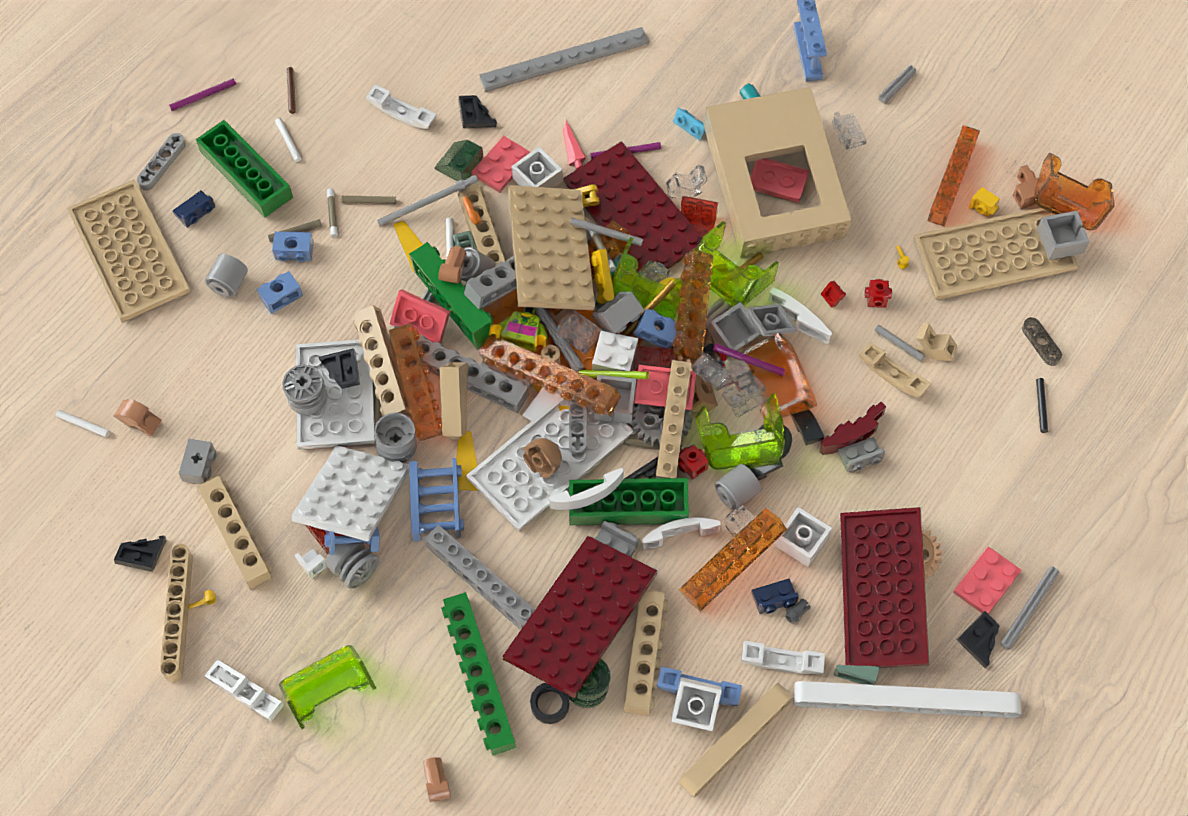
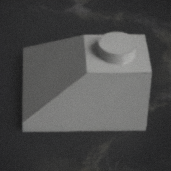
M780 303L747 308V312L764 337L797 331Z

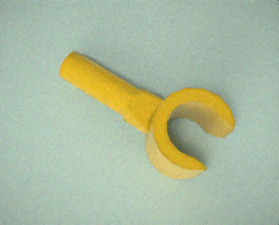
M900 245L896 246L900 259L897 260L898 267L904 269L909 266V257L905 256Z
M213 590L204 591V598L189 604V609L203 604H214L216 602V593H213Z

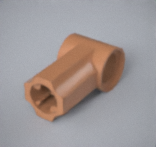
M460 246L450 248L445 264H442L440 267L439 280L459 284L462 277V266L467 255L466 250Z
M432 757L423 761L429 801L434 802L451 798L441 757Z

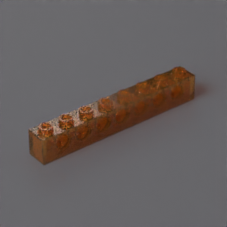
M493 335L488 337L479 352L483 358V363L490 367L494 365L506 374L510 372L519 380L523 381L526 379L535 387L542 386L551 394L558 393L563 399L576 401L583 408H592L595 413L601 416L603 414L611 416L621 399V395L616 388L505 340L496 338Z

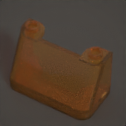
M1049 152L1043 161L1035 189V204L1055 215L1078 211L1083 223L1081 228L1089 231L1097 229L1115 207L1112 183L1105 179L1097 178L1087 186L1058 172L1061 168V159Z
M777 333L741 352L785 369L784 375L780 376L740 361L742 368L745 371L748 370L755 381L763 401L760 413L764 419L773 421L817 406V401L795 349L781 333Z

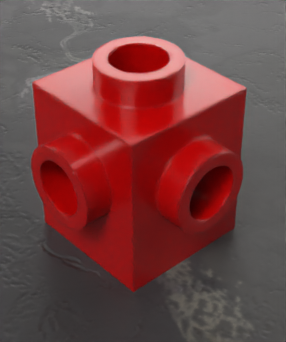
M882 279L870 280L869 286L865 287L864 294L865 298H867V307L886 308L888 299L892 298V288H889V281Z
M695 445L689 448L685 447L679 453L678 467L683 473H687L692 480L708 469L709 461L706 459V454Z

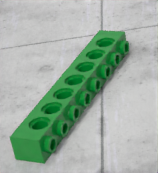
M464 592L443 599L444 606L441 607L444 619L448 618L450 625H447L450 637L454 636L456 640L453 647L456 656L460 655L462 659L458 663L462 674L466 673L468 678L465 681L468 693L472 692L474 697L471 700L474 712H479L480 718L477 719L480 731L484 730L486 738H483L486 751L491 750L493 756L516 748L515 740L467 593ZM457 615L464 616L461 621L454 620ZM463 633L470 634V637L467 639L460 638ZM470 651L476 653L472 658L466 657V654ZM475 670L482 671V674L478 677L472 675ZM487 689L488 693L481 696L478 694V691ZM491 707L495 709L490 715L484 713L486 708ZM493 727L501 728V731L497 734L490 732Z

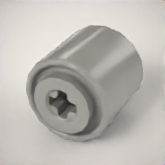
M465 248L464 250H466L467 255L462 266L461 280L467 283L470 278H475L485 270L496 267L494 260L474 248Z
M220 254L210 269L205 283L216 294L233 297L245 278L248 268L239 259L227 254Z
M739 464L715 482L716 492L721 501L735 511L748 503L762 490L756 476L743 464Z

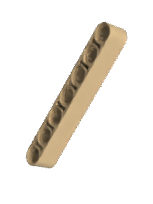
M184 544L175 545L170 555L160 671L169 682L179 681L182 678L193 565V556ZM186 553L184 557L178 558L180 554ZM179 572H184L182 576L176 577ZM182 590L179 596H174L177 591ZM181 609L179 614L173 615L175 610ZM178 628L179 631L172 635L171 632ZM178 648L174 654H169L171 649ZM176 667L173 673L167 674L170 668Z
M779 683L775 684L680 778L679 783L693 797H696L792 701L793 696Z

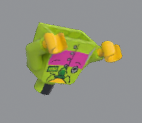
M525 307L523 313L513 312L510 317H507L500 324H492L489 330V335L496 334V338H499L501 334L502 345L537 352L538 345H543V348H546L548 337L544 325L540 323V318L534 316L535 308Z

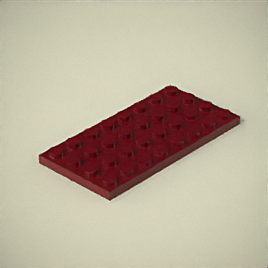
M622 141L563 178V182L569 189L597 185L598 192L596 194L599 197L600 203L584 208L599 226L643 239L642 245L639 246L609 237L622 255H629L632 267L645 283L705 245V240ZM589 194L585 195V199L590 197Z
M921 508L840 513L845 665L877 666L880 668L930 666Z
M587 536L505 651L503 660L575 698L656 577L657 570Z

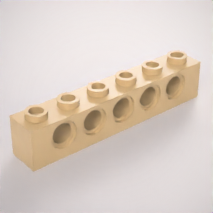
M477 182L466 187L464 191H457L458 199L469 231H471L476 250L494 261L496 260V265L500 262H505L504 256H506L503 245H499L498 241L501 240L498 230L494 231L495 221L493 216H489L490 207L488 201L484 202L483 197H485L483 187H479ZM464 196L468 197L474 210L478 212L479 216H482L480 217L481 223H478V225L473 224L468 216L463 203Z
M372 305L354 313L355 320L353 323L360 335L359 343L365 351L364 359L369 365L371 371L369 375L376 387L375 395L381 403V414L384 416L395 412L404 415L413 413L381 309ZM373 326L372 331L369 333V328ZM378 343V347L374 350L375 344ZM383 360V365L379 367V363ZM388 377V383L385 385V379ZM394 394V399L390 402V397Z
M672 360L656 471V478L659 479L676 478L691 371L690 362Z
M217 476L197 486L249 588L252 589L272 579L269 573L272 571V568L267 560H262L261 555L264 553L259 543L255 545L252 541L255 539L251 528L246 529L244 524L247 523V520L243 513L237 512L236 508L239 505L234 496L230 498L228 492L231 490L226 480L222 482L220 477ZM224 497L222 501L216 502L218 498ZM227 513H232L230 517L224 518ZM235 529H240L238 533H232ZM243 545H249L244 550L240 549ZM251 561H257L255 565L248 566Z
M646 590L639 601L624 704V712L649 716V710H654L655 697H651L652 689L656 690L658 677H654L655 670H659L660 658L657 657V651H662L663 638H659L660 631L665 629L666 619H662V614L667 612L668 600H665L664 592ZM649 611H655L657 615L651 617L647 613ZM646 630H652L655 632V634L652 636H647L644 632ZM649 649L652 651V654L644 655L642 650ZM646 668L649 670V673L642 675L639 673V670ZM638 688H644L647 691V693L644 695H639L636 692V690Z

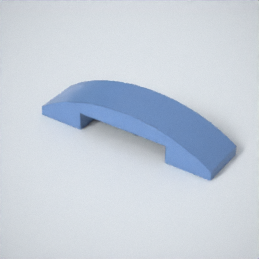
M661 666L657 684L658 688L677 695L680 678H687L720 686L722 691L719 705H739L742 685L726 681L721 683L681 674L682 671Z

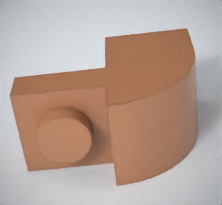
M1028 165L1020 167L1017 176L1021 184L1016 185L1013 197L1020 209L1034 205L1039 200L1044 188L1043 177L1035 178L1034 172L1030 170Z
M132 399L123 400L113 417L126 426H135L148 436L153 435L162 421L150 412L147 406Z

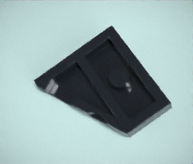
M476 95L459 96L458 102L463 129L497 126L496 119L491 118L488 114V109L481 104L480 99Z
M354 348L319 357L321 363L341 389L360 385L357 357Z
M162 535L159 536V539L147 541L146 538L136 542L121 543L114 558L115 564L153 572L166 543V537Z
M984 611L956 640L986 668L990 663L989 658L991 651L994 649L995 637L998 634L1000 625Z

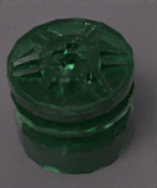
M600 659L575 698L569 696V700L582 708H593L600 705L607 696L611 679L607 663Z

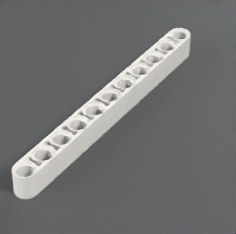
M808 681L794 683V705L799 707L1018 718L1022 716L1021 694L1015 692Z

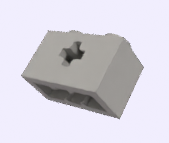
M188 439L178 473L183 482L203 484L207 481V478H210L211 463L216 458V450L212 442Z

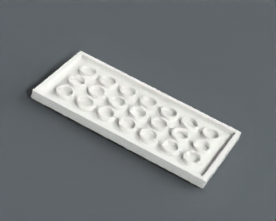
M582 380L577 384H582L587 391V449L583 455L574 456L569 450V410L564 409L560 411L558 409L559 405L569 406L568 391L466 475L467 479L518 531L522 530L549 507V497L569 490V480L582 479L622 445L627 438L634 434V431L626 423L615 422V418H611V421L594 420L595 393ZM576 391V401H580V391ZM575 407L572 412L575 415H580L583 413V409ZM575 425L572 429L574 432L579 433L583 430V427ZM538 438H546L555 442L561 451V465L549 478L540 477L542 474L538 471L536 473L532 472L523 458L525 454L524 447ZM576 438L575 447L577 450L580 449V438Z

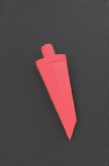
M566 120L563 134L568 163L570 166L575 165L576 169L583 166L582 162L586 160V157Z

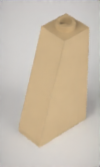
M449 362L440 367L443 436H449L451 440L460 439V436L466 434L468 362Z

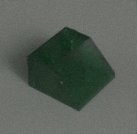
M470 140L454 142L434 168L456 181L466 180L471 177V171L484 158L483 147Z

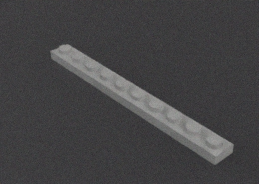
M640 27L479 74L484 91L487 92L648 44V38L643 28Z

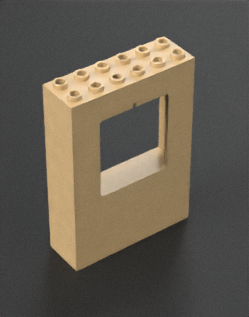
M811 87L706 107L703 125L740 258H750L758 252L770 254L775 250L781 249L785 251L795 246L805 247L815 242L820 244L830 239L840 240L847 235L851 217ZM805 151L821 206L793 211V215H791V212L762 217L746 162Z

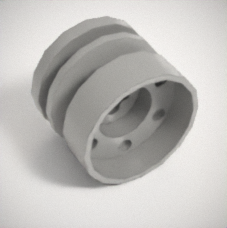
M303 364L291 368L284 375L282 382L283 390L288 404L293 411L302 415H311L324 407L328 395L323 377L318 369L311 365Z
M395 412L386 414L377 421L374 434L378 455L391 462L400 461L404 463L411 459L417 448L415 427L412 420L404 414Z
M363 542L337 544L334 555L329 553L325 565L334 575H340V580L345 582L349 589H354L371 577L377 569L380 560L370 549H365Z

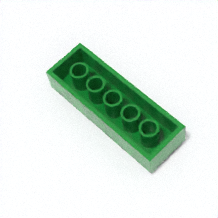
M222 120L196 139L200 152L264 218L293 198L290 185L225 120Z
M426 242L409 253L415 274L444 309L451 311L450 317L476 350L495 339V334L489 335L490 326L494 321L493 317L488 311L485 313L482 308L478 309L464 295L466 285L463 286L461 280L459 284L439 280V270L441 265L445 264L446 259L442 260L440 258L438 249Z
M688 478L623 479L617 488L603 499L585 507L570 509V525H602L603 521L613 522L616 525L666 524L675 520L689 518ZM604 479L569 480V495L571 497L604 483Z

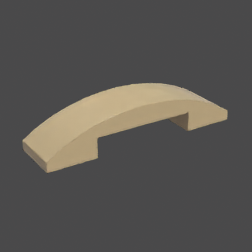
M872 342L859 353V357L877 375L909 395L920 398L932 385L931 382L919 374H911L886 357V352Z

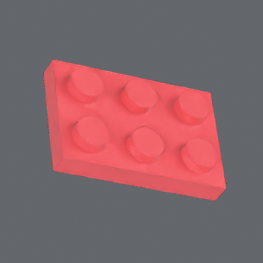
M503 136L471 171L472 176L476 175L478 180L501 193L513 179L511 166L531 152Z
M765 158L756 160L750 179L754 191L799 203L809 170Z
M401 289L398 291L389 324L397 325L401 328L406 327L416 335L421 334L429 341L441 344L451 311Z
M639 365L638 371L649 372V378L637 379L634 404L665 407L671 368ZM690 371L685 410L692 411L696 371Z
M988 546L953 593L980 613L986 611L989 614L1020 574L1021 569Z

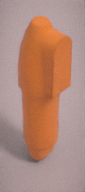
M464 196L463 203L468 216L473 224L478 225V223H481L480 216L474 210L468 197Z

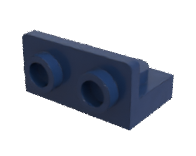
M200 190L172 211L187 228L195 224L205 214L210 213L216 206L213 198Z
M790 578L755 588L751 591L759 614H770L781 607H793L799 598L798 592L795 593Z

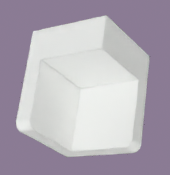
M311 549L302 557L299 553L295 554L297 562L311 579L326 568L325 559L321 554L318 555L314 549Z

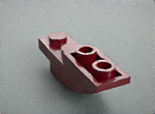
M879 402L876 406L872 405L867 410V414L863 418L861 416L857 418L854 423L848 420L844 425L842 423L839 424L834 430L835 433L831 436L827 435L821 441L820 453L822 455L836 453L841 448L868 439L877 431L879 425L877 421L884 415L887 406Z

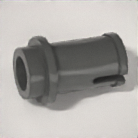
M801 599L792 609H787L785 617L790 623H797L799 618L811 609V606H806L809 603L805 599Z

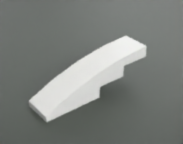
M772 287L768 302L772 304L780 303L788 317L796 322L795 327L798 331L826 344L830 343L832 332L816 315L791 296Z
M219 660L214 663L205 675L207 679L270 722H272L284 706L281 701L272 697L262 688L249 681L244 675Z

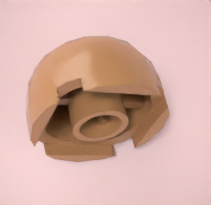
M535 439L523 449L525 450L523 458L532 472L536 473L538 471L542 474L540 476L542 478H549L561 465L562 455L560 448L549 439Z

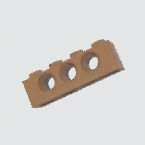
M680 337L670 347L673 360L690 362L691 371H696L691 412L705 415L718 406L708 372L706 373L703 369L691 338Z

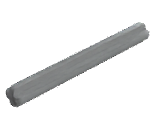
M533 307L573 372L578 373L579 370L583 369V365L547 309Z
M1053 566L1049 567L1002 640L1001 645L1003 647L1011 649L1059 574L1058 569Z

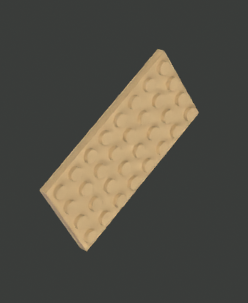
M135 179L67 208L122 323L191 292Z
M509 185L508 196L518 306L594 310L595 301L586 229L570 225L572 217L585 221L581 190Z
M1054 205L915 234L913 239L936 300L1077 270L1079 265L1074 255L1049 260L1037 228L1042 217L1057 215Z

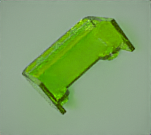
M722 221L702 238L688 261L687 271L732 307L740 302L745 306L775 281L779 262L775 261L765 270L757 265H749L745 269H741L716 250L723 241L726 222Z
M630 237L611 276L614 297L620 292H632L643 309H645L665 285L636 273L638 262L635 257L627 254L633 238ZM693 268L686 281L683 279L673 280L676 286L659 303L654 311L663 317L674 320L698 268Z
M776 393L771 394L765 405L767 415L763 421L765 429L729 435L728 428L720 422L711 423L706 406L701 407L695 417V422L711 468L721 470L733 468L739 464H757L778 460L782 456L784 451V427Z
M346 645L279 683V688L301 730L305 728L303 722L313 717L314 707L350 687L353 690L361 691L367 688L368 685H370L372 690L376 689V686L362 659L352 645Z

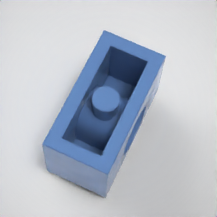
M275 231L272 248L275 260L312 261L314 246L312 233Z
M289 271L278 275L277 278L264 283L257 289L260 299L271 314L303 296L299 284Z
M645 309L638 320L633 335L668 350L674 344L680 324L672 318L659 315L654 310Z

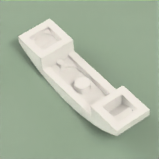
M376 84L366 96V99L387 115L414 127L428 129L436 117L435 113L423 107L417 109L390 96V91Z
M622 468L607 473L604 475V483L570 497L566 490L549 497V506L555 510H570L593 504L617 488L623 480L624 471Z
M684 518L666 523L653 530L643 539V550L663 546V538L699 530L701 537L719 533L721 523L709 518Z
M744 641L741 661L753 666L780 672L823 674L825 653L807 650L802 653L764 647L763 643Z

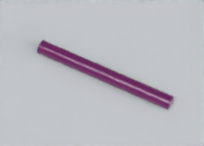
M232 78L172 103L169 107L171 111H174L236 85V82Z
M656 142L627 148L631 153L661 149V143ZM605 151L590 153L591 160Z
M717 343L714 345L713 350L780 376H783L785 373V369Z

